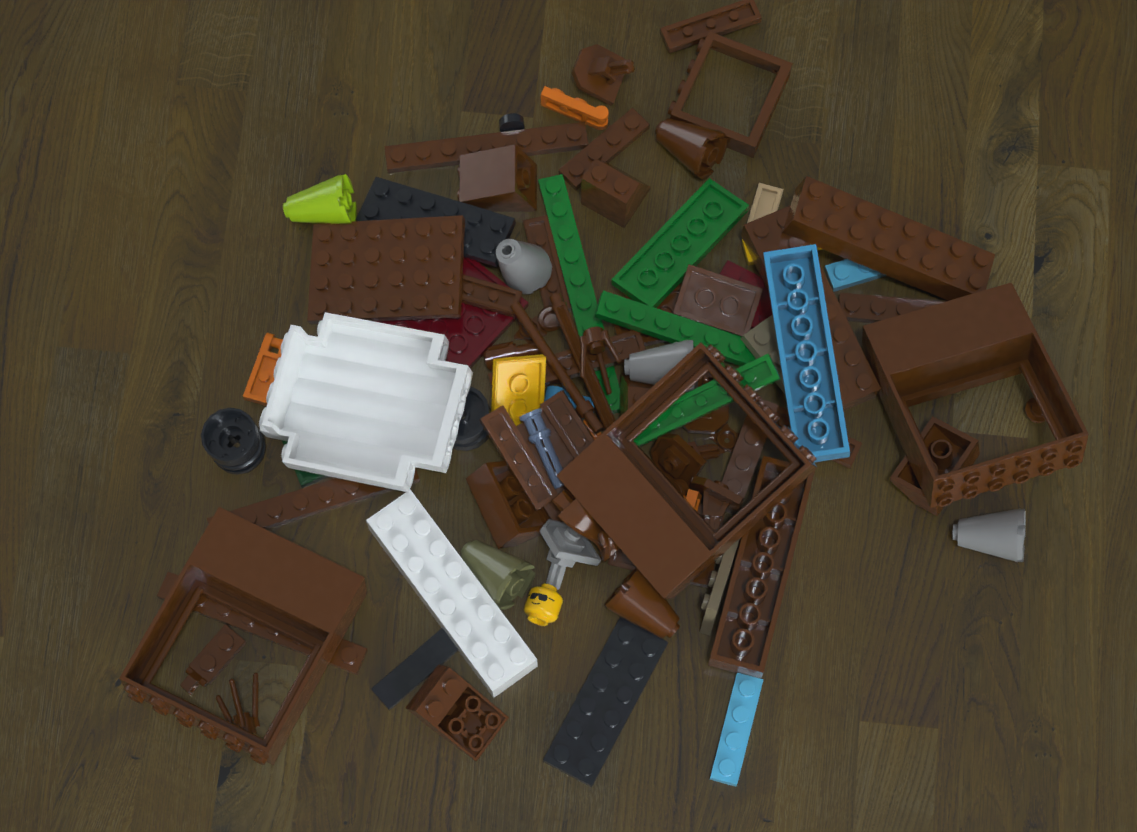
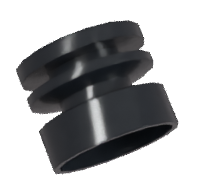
M231 407L220 409L210 415L203 425L201 432L202 445L217 466L225 472L236 475L248 473L263 460L266 452L265 437L250 415L243 410ZM235 443L240 444V446H239L238 448H236V447L233 446V445H234Z

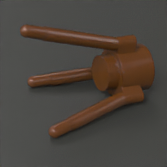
M591 327L583 332V336L579 338L581 344L580 377L585 378L587 350H589L591 354H596L606 393L610 395L612 391L602 352L605 351V346L607 345L617 363H620L622 360L609 338L608 330H603L601 327Z
M255 672L252 683V717H250L249 712L243 713L234 679L229 680L237 715L233 716L234 721L221 696H216L225 720L254 735L257 734L256 728L260 727L258 719L259 683L258 673Z

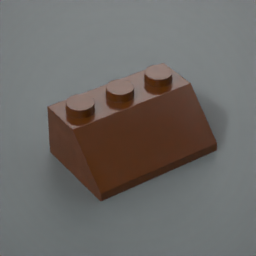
M933 416L921 432V436L939 475L972 466L980 455L979 440ZM905 456L890 477V481L915 505L938 516L944 507L930 508L907 456Z
M505 461L485 463L466 478L471 493L480 508L498 549L515 547L541 536L539 531L548 521L549 517L543 508L537 511L534 510Z

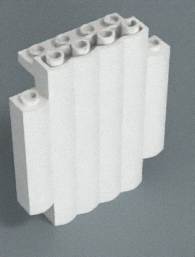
M326 312L323 320H320L317 327L318 337L308 335L301 326L290 325V329L284 335L281 344L282 355L278 358L274 368V382L270 384L267 392V407L263 409L259 420L260 432L266 437L288 441L283 446L281 453L282 462L288 468L408 493L413 482L415 467L442 473L447 472L452 449L458 434L459 422L462 418L466 397L471 386L473 372L468 365L445 361L449 348V341L445 335Z

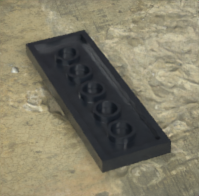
M375 177L356 218V221L463 215L465 218L464 257L495 267L498 265L496 257L497 246L503 240L510 238L516 225V220L513 217L379 177Z
M620 617L546 753L543 762L592 788L663 655L668 642Z

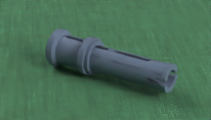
M538 408L520 416L519 419L524 422L530 435L528 440L531 444H535L553 487L557 489L564 486L556 476L563 468L549 438L551 430L546 428L541 416L542 409ZM533 419H534V422H535V424H536L538 430H536V428H535V425H534V423H533V421H532ZM546 452H548V454H549V456H550V459H551V461H552V463H553V466H554V468H555V470H556V473H555L554 470H553V467H552V465H551V463H550V460H549V458H548Z

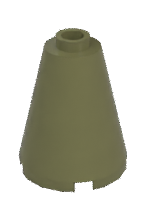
M479 540L467 542L461 550L463 561L496 605L502 610L514 606L515 603L512 601L517 596L522 598L532 585L535 578V572L532 569L535 567L525 560Z

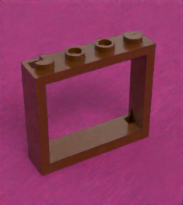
M709 31L706 39L701 38L696 53L699 54L696 60L692 59L687 69L689 76L686 81H681L677 94H679L677 102H671L667 114L671 115L670 119L724 132L726 134L724 137L728 139L727 148L754 158L791 75L793 63ZM711 49L777 74L749 137L683 112Z

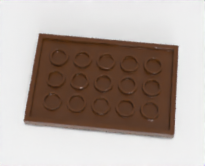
M463 215L352 221L351 224H313L307 321L310 324H319L320 320H323L325 312L369 321L461 317L465 218Z

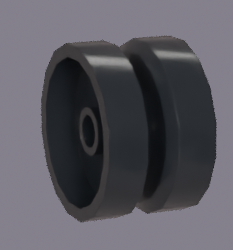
M470 386L462 415L463 419L459 422L458 434L453 446L455 450L469 451L476 449L489 439V435L479 420L491 413V408L484 395L472 386Z

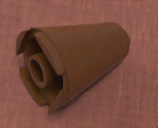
M670 118L661 121L655 130L657 141L695 176L701 179H706L714 172L711 168L715 163H721L727 149L728 139L724 137L726 134L719 130Z
M636 567L623 580L624 582L620 587L615 589L604 605L608 610L660 638H664L666 635L671 638L680 627L677 623L680 618L668 601L658 593Z

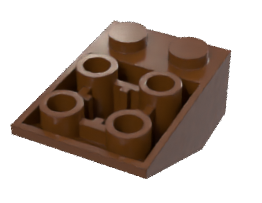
M439 664L406 706V709L421 722L474 761L479 759L509 718L450 667Z

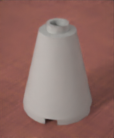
M505 239L497 246L496 257L506 285L512 289L522 291V294H531L547 284L551 277L552 264L543 248L514 239Z
M687 339L630 354L629 359L624 360L625 375H630L631 381L655 385L694 349L693 340ZM694 385L686 392L694 390Z
M1019 508L959 519L958 524H953V540H957L960 547L1015 562H1023L1026 511Z

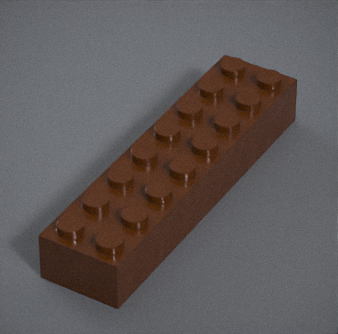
M808 176L795 189L783 233L804 240V242L812 245L816 244L821 249L948 301L986 290L995 254Z
M790 206L744 224L741 232V237L768 292L763 252L810 245L804 242V240L783 233ZM820 265L843 411L875 398L880 392L881 387Z
M763 456L752 499L791 463ZM815 471L742 536L708 666L762 678Z

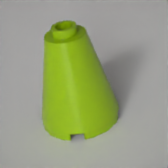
M337 175L287 197L286 202L283 204L286 218H290L292 222L351 224L352 221H356L357 205L356 201L352 202L351 194L354 193L348 175Z

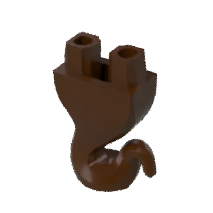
M568 489L563 490L552 500L561 511L558 517L578 534L595 543L604 563L620 549Z

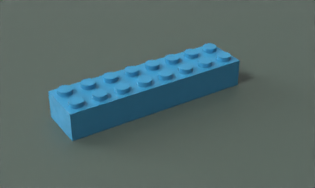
M813 244L763 252L790 429L799 438L795 442L799 447L803 445L817 458L814 462L850 457L817 246Z

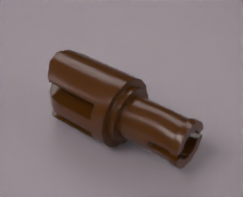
M513 341L489 346L484 352L483 358L487 368L493 370V359L540 355L541 352L534 342L516 346V343L513 344Z

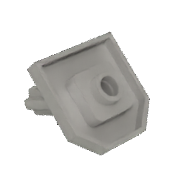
M548 519L539 531L550 548L546 560L552 562L546 584L556 587L557 590L560 589L566 567L572 568L575 562L598 566L601 559L590 541L564 522Z

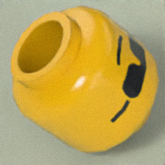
M544 583L541 587L531 588L524 606L525 614L530 622L540 626H547L548 623H553L557 620L563 599L556 592V587Z

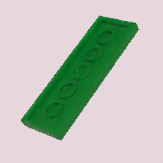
M709 178L611 279V284L632 300L657 308L683 281L688 265L697 266L749 211V204Z

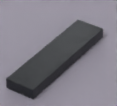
M441 628L377 683L371 691L390 711L427 679L438 664L443 665L458 652V648L445 630Z

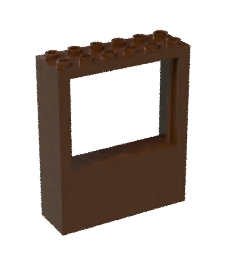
M1012 282L863 326L861 349L881 387L878 393L930 508L937 506L945 507L953 501L963 498L971 499L983 492L998 491L1006 485L1013 483L1021 484L1030 478L1040 475L1048 476L1056 470L1074 468L1082 463L1089 434ZM1022 373L1055 441L939 475L908 407Z
M701 342L556 475L664 599H674L818 468L814 463L817 458L807 447L803 445L799 447L795 441L799 438L789 427L785 425L781 427L777 423L780 417L766 404L762 406L759 403L762 399L761 396L748 384L744 386L741 383L744 378L730 364L726 366L723 363L726 359L723 354L711 344L707 347ZM707 372L714 377L791 462L782 473L717 532L710 527L634 441L636 437Z
M218 507L119 679L124 686L123 690L129 693L128 697L139 704L145 701L153 705L152 709L163 716H167L169 713L177 717L176 721L187 728H191L193 725L201 729V734L214 741L216 738H219L226 742L225 746L237 753L243 750L251 754L250 758L261 765H265L266 762L274 765L367 595L365 577ZM201 595L312 649L263 739L151 683Z

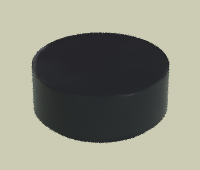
M516 113L502 116L499 119L500 131L525 129L523 116Z

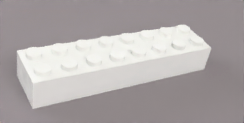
M411 490L366 520L368 529L441 628L445 630L460 654L493 698L538 667L537 658Z

